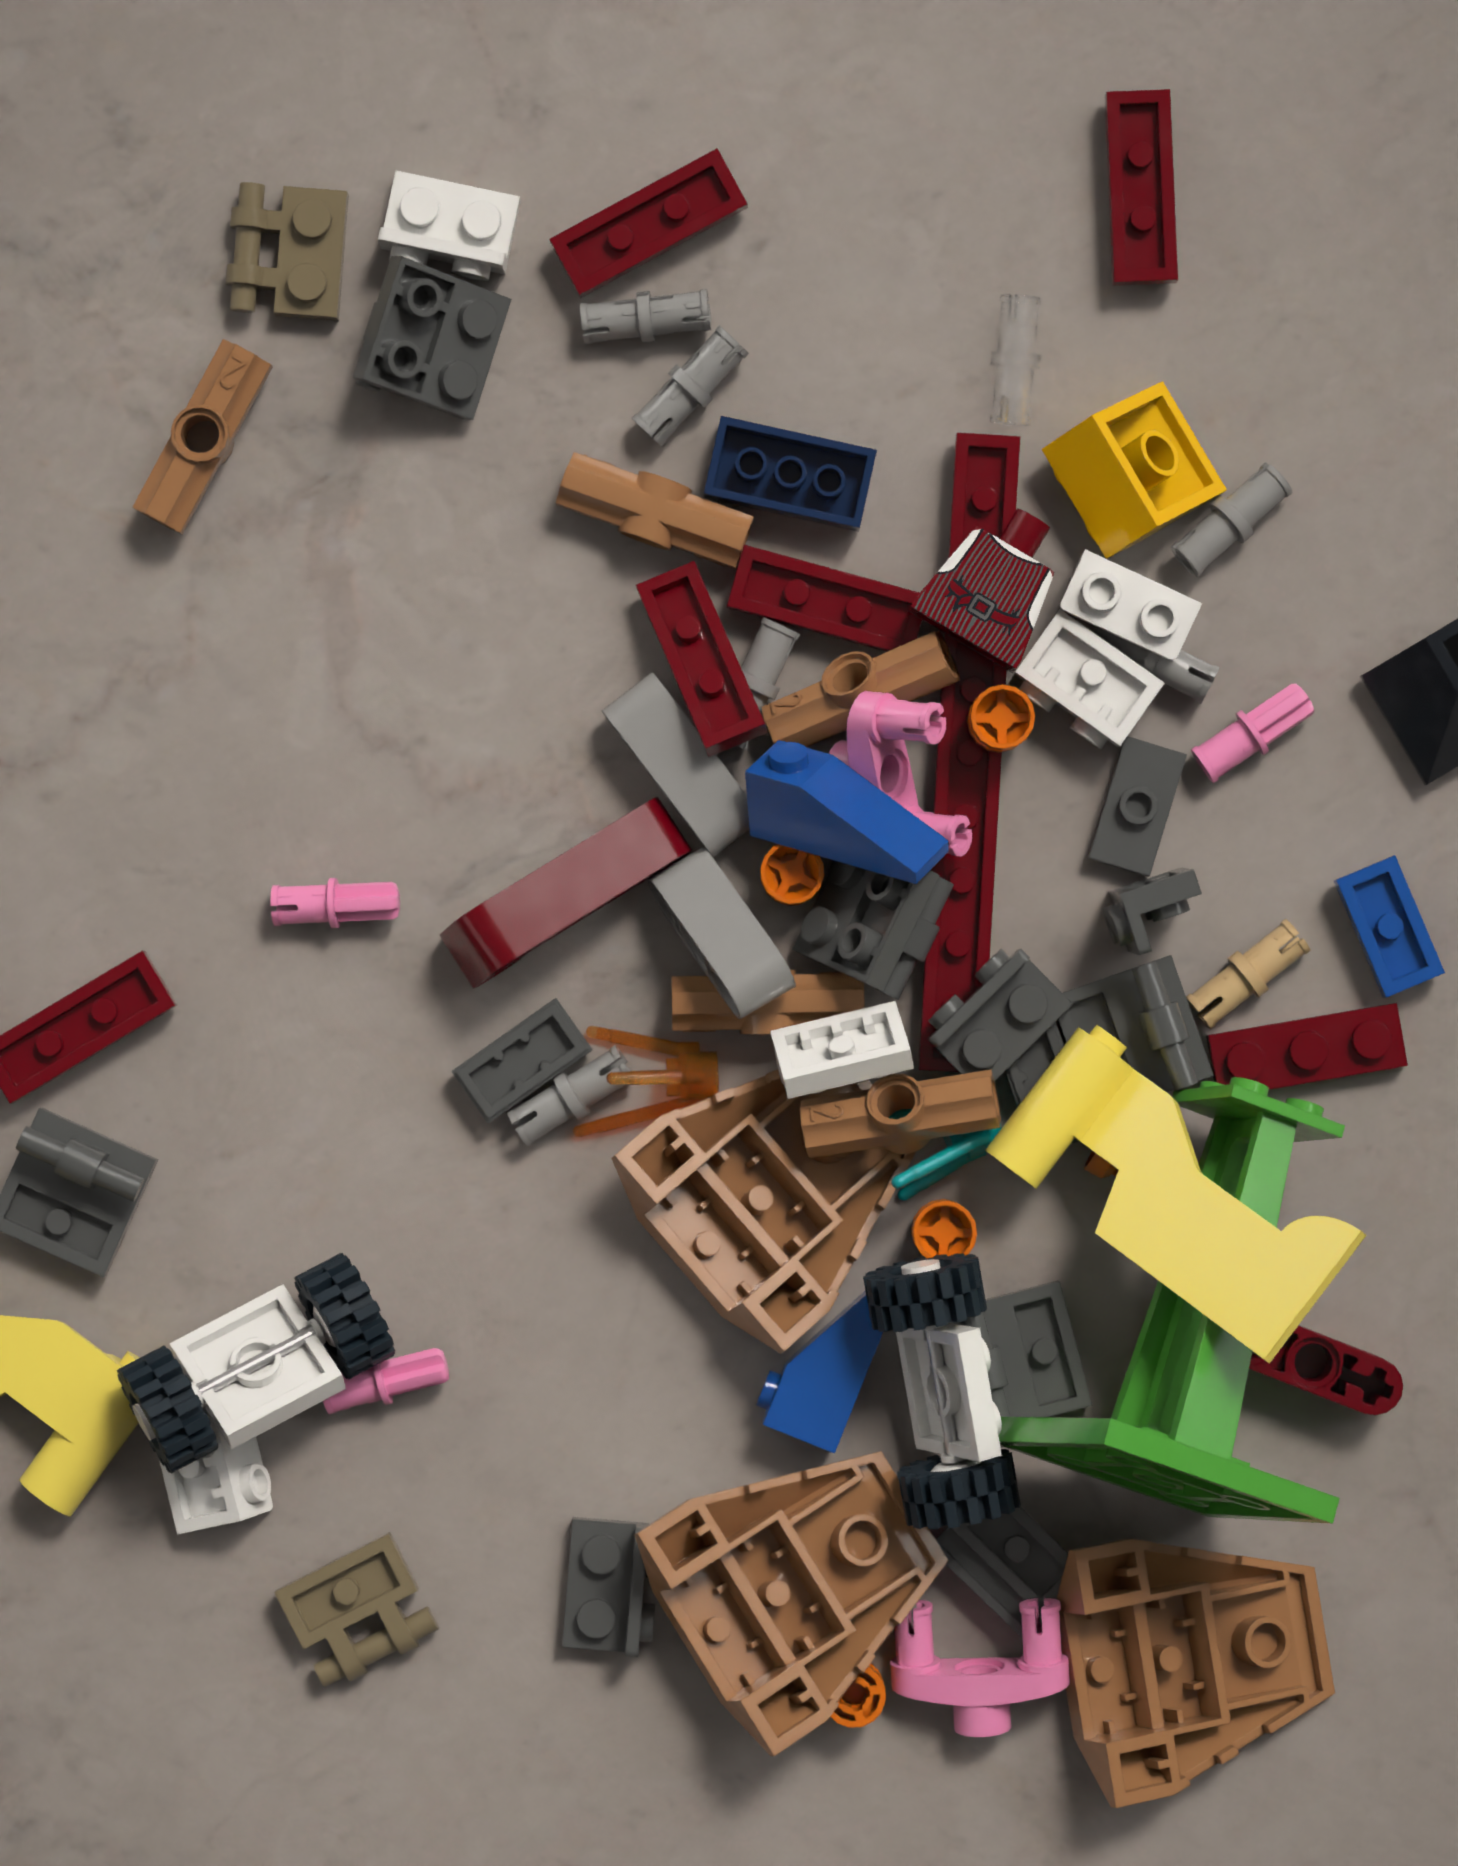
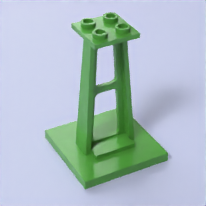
M1232 1077L1230 1084L1227 1085L1212 1081H1201L1199 1088L1173 1091L1172 1097L1180 1107L1214 1119L1199 1161V1167L1203 1175L1276 1228L1293 1142L1342 1138L1345 1128L1343 1124L1322 1117L1323 1107L1296 1098H1287L1284 1103L1268 1097L1269 1087L1246 1078ZM1159 1281L1157 1282L1111 1418L1001 1417L1002 1428L999 1434V1441L1002 1447L1206 1517L1333 1524L1340 1499L1339 1497L1252 1468L1250 1463L1232 1457L1252 1350Z

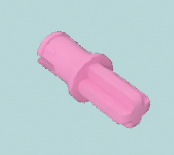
M1290 684L1249 713L1245 714L1242 710L1235 714L1238 719L1237 721L1198 747L1192 748L1191 753L1205 775L1214 783L1219 780V777L1259 751L1262 755L1268 753V744L1314 713L1312 702L1300 686Z
M329 878L327 885L284 887L273 885L270 903L271 906L277 907L276 911L271 912L274 926L329 922L331 928H339L341 922L393 920L399 916L400 893L397 884L393 882L339 884L337 878Z
M432 1348L385 1360L351 1379H346L343 1376L346 1389L324 1400L323 1403L328 1414L378 1401H383L385 1405L392 1404L394 1395L442 1384L449 1380L446 1357L442 1350Z

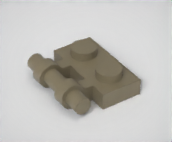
M252 182L240 183L238 206L231 208L230 228L236 230L233 264H227L225 284L232 286L230 310L241 313H254L257 289L275 291L273 311L275 316L339 321L349 200L348 192L283 186L282 211L263 209L265 185ZM261 233L280 234L277 268L259 266Z
M391 1532L286 1584L274 1592L303 1650L325 1638L327 1639L334 1654L314 1664L316 1674L324 1687L344 1677H347L349 1681L359 1678L368 1673V1665L397 1650L401 1655L406 1654L419 1647V1639L439 1629L437 1621L428 1606L406 1617L398 1604V1601L417 1592L419 1587ZM378 1612L386 1628L355 1643L346 1628Z

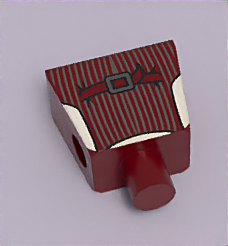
M1021 509L1015 511L1000 538L976 526L917 595L908 612L1013 673L1022 660L1055 573L1050 568L1033 559L1050 527L1040 519Z

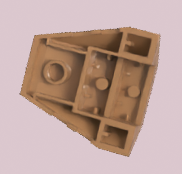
M777 1069L743 1085L716 1093L705 1100L660 1115L611 1158L637 1220L721 1317L780 1354L785 1352L831 1310L839 1295L838 1290L853 1263L858 1260L867 1243L866 1239L881 1211L887 1207L896 1190L892 1186V1178L907 1170L916 1153L896 1154L883 1146L809 1158L801 1127L799 1108L801 1107V1100L867 1090L873 1085L869 1080L788 1099Z
M882 1451L688 1499L634 1534L652 1592L720 1703L771 1757L776 1756L829 1719L839 1706L837 1702L860 1673H864L876 1657L874 1654L896 1625H900L949 1561L928 1527L917 1529L913 1528V1525L908 1526L906 1524L899 1480Z
M1129 1538L1069 1550L1057 1595V1600L1061 1604V1610L1059 1611L1062 1654L1066 1655L1069 1661L1070 1684L1066 1688L1074 1739L1110 1807L1120 1808L1179 1793L1191 1785L1190 1780L1217 1763H1226L1239 1755L1238 1750L1265 1733L1272 1734L1335 1694L1315 1567Z

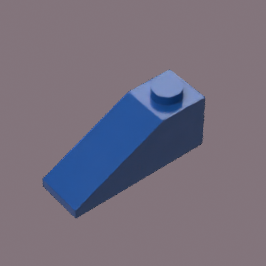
M778 740L745 771L750 836L914 884H917L949 852V844L946 838L834 755L806 748L800 743Z
M866 1291L786 1360L781 1374L769 1370L756 1402V1406L766 1410L762 1420L763 1425L835 1454L883 1332H879V1329H872Z

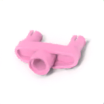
M871 691L860 693L854 700L847 719V741L841 740L835 743L829 754L837 757L946 838L949 844L948 854L960 857L965 855L972 842V830L964 829L970 825L969 819L964 815L950 816L924 812L919 807L904 741H921L934 745L939 743L946 731V717H938L944 712L943 706L935 702L918 703L897 700L890 693Z
M1038 1598L1026 1599L1019 1603L1023 1641V1656L940 1659L934 1655L931 1615L933 1605L929 1601L919 1600L916 1603V1608L913 1609V1623L911 1610L903 1622L894 1628L896 1657L890 1661L892 1690L901 1696L914 1700L953 1705L954 1730L960 1735L967 1737H991L1008 1732L1011 1729L1010 1704L1047 1697L1064 1690L1070 1684L1068 1657L1062 1654L1060 1601L1052 1598L1044 1599V1606L1041 1608L1042 1624L1039 1620Z

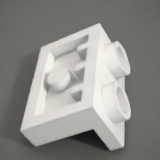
M396 170L384 227H380L377 240L381 249L391 251L389 259L391 256H403L426 266L428 259L452 263V273L470 279L488 281L490 272L506 274L521 198L516 195Z
M1085 549L1069 579L1071 581L1060 602V609L1167 660H1174L1180 653L1202 603Z
M1061 609L1056 613L1014 673L1024 681L1019 690L1026 693L1030 701L1048 713L1055 703L1076 717L1070 728L1099 749H1102L1107 740L1117 747L1121 746L1165 684Z
M896 1001L770 1031L782 1084H784L788 1099L820 1093L828 1089L873 1078H882L890 1074L914 1069L911 1049Z
M205 1407L202 1409L207 1414L211 1422L210 1426L215 1432L216 1442L218 1443L217 1450L172 1474L160 1462L177 1535L243 1521L268 1512L273 1508L270 1495L271 1479L267 1469L263 1466L257 1437L231 1449Z

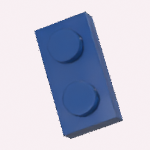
M1395 855L1334 880V884L1383 998L1392 996L1445 973Z

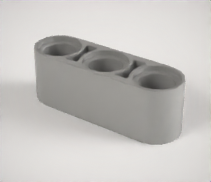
M653 672L601 710L713 858L750 830L746 793L717 755L708 757L697 729Z
M704 847L647 879L650 890L660 909L738 1019H742L796 987L794 977L783 956L716 861Z

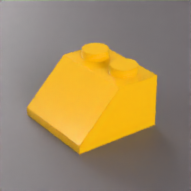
M1163 381L1091 415L1041 449L1053 468L1057 481L1064 487L1083 519L1087 532L1097 543L1106 559L1139 543L1227 491Z

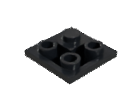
M1457 618L1360 676L1424 785H1428L1458 767Z

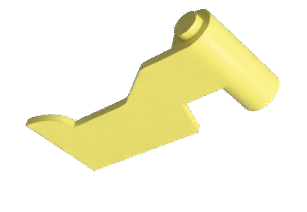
M1098 1025L1093 1028L1090 1034L1078 1027L985 1151L1035 1189L1038 1188L1074 1139H1077L1118 1169V1173L1095 1234L1270 1364L1367 1235L1347 1222L1326 1216L1303 1217L1291 1222L1280 1231L1203 1175L1179 1104L1170 1094L1120 1058L1127 1047Z
M0 1315V1398L8 1394L54 1429V1432L27 1467L19 1481L30 1493L61 1514L71 1517L139 1423L129 1406V1400L123 1393L122 1385L117 1376V1370L140 1357L129 1351L126 1352L122 1359L113 1354H106L69 1325L58 1320Z

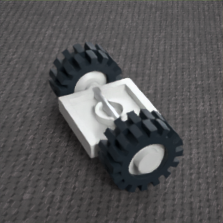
M339 1253L295 1276L296 1282L294 1283L299 1292L298 1297L301 1304L306 1308L305 1314L309 1321L306 1320L284 1284L169 1343L172 1352L163 1345L117 1370V1376L122 1385L123 1393L130 1402L129 1406L136 1416L143 1434L147 1436L151 1448L157 1453L163 1466L165 1465L169 1473L172 1474L217 1450V1438L210 1426L211 1422L207 1414L202 1409L203 1407L206 1408L226 1442L233 1449L346 1389L343 1376L346 1379H351L394 1356V1342L387 1332L389 1328L386 1320L381 1317L379 1313L381 1310L376 1300L372 1299L368 1285L365 1281L362 1282L359 1271L355 1265L352 1266L350 1259L346 1255L344 1256L343 1253Z
M964 1253L948 1257L947 1254L936 1255L928 1259L920 1257L914 1258V1261H900L893 1263V1266H882L876 1268V1271L867 1272L863 1276L872 1329H879V1332L890 1330L896 1332L916 1449L941 1454L940 1456H929L926 1461L916 1460L911 1462L910 1466H903L897 1472L906 1524L908 1526L913 1525V1528L917 1529L924 1527L939 1529L945 1525H948V1528L960 1527V1524L963 1523L978 1524L982 1523V1519L994 1520L1002 1517L1001 1514L1014 1512L1015 1508L1021 1506L1012 1452L1006 1449L1001 1450L999 1434L1002 1422L999 1410L992 1401L988 1371L991 1365L989 1349L981 1337L980 1328L947 1323L951 1321H965L967 1317H976L981 1312L987 1310L978 1257L973 1254L964 1255Z

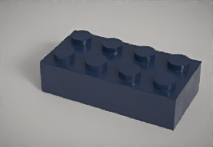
M721 416L705 485L704 498L859 532L877 450Z

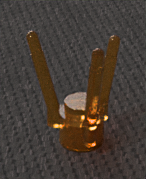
M589 1026L586 1029V1034L590 1038L677 1056V1058H665V1070L610 1072L606 1077L609 1084H665L666 1097L678 1096V1098L576 1125L573 1128V1134L576 1137H583L656 1119L660 1115L678 1108L682 1109L719 1093L717 1051H700L699 1041L676 1042L617 1029Z

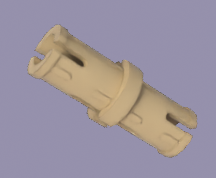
M1284 919L1277 928L1243 955L1236 951L1228 957L1227 960L1230 965L1193 994L1187 995L1188 1004L1193 1010L1196 1009L1197 1012H1200L1197 1016L1211 1030L1218 1021L1254 994L1259 998L1269 989L1266 984L1301 956L1308 954L1311 949L1303 938L1295 937L1299 932L1287 919Z

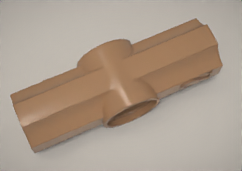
M225 339L222 340L187 407L174 419L171 436L132 507L133 509L183 535L219 466L231 455L234 447V438L273 368L270 363L237 344ZM203 421L215 423L219 429L217 444L211 450L203 453L189 450L187 435L192 426Z
M573 452L567 465L555 502L557 506L616 526L619 533L636 541L668 551L674 547L694 554L698 558H704L723 567L727 566L735 570L754 520V516L691 494L693 490L673 480L645 471H639L638 474H634L617 468L610 463Z
M934 631L874 658L858 651L843 654L828 665L822 675V681L763 706L762 712L764 722L774 744L781 740L796 742L809 747L847 730V719L853 702L864 691L890 693L897 700L912 702L960 681L957 665L951 655L947 642L940 631Z
M790 970L796 987L742 1019H738L707 976H672V1031L716 1032V1030H739L740 1034H771V1030L865 1008L864 983L841 972L796 974V970Z
M991 1069L916 1081L913 1077L905 1074H890L877 1080L870 1089L801 1100V1107H799L805 1148L809 1158L883 1146L896 1154H910L919 1151L930 1139L1000 1128L1001 1121L995 1080ZM901 1109L912 1110L905 1117L889 1119L890 1115L895 1111Z

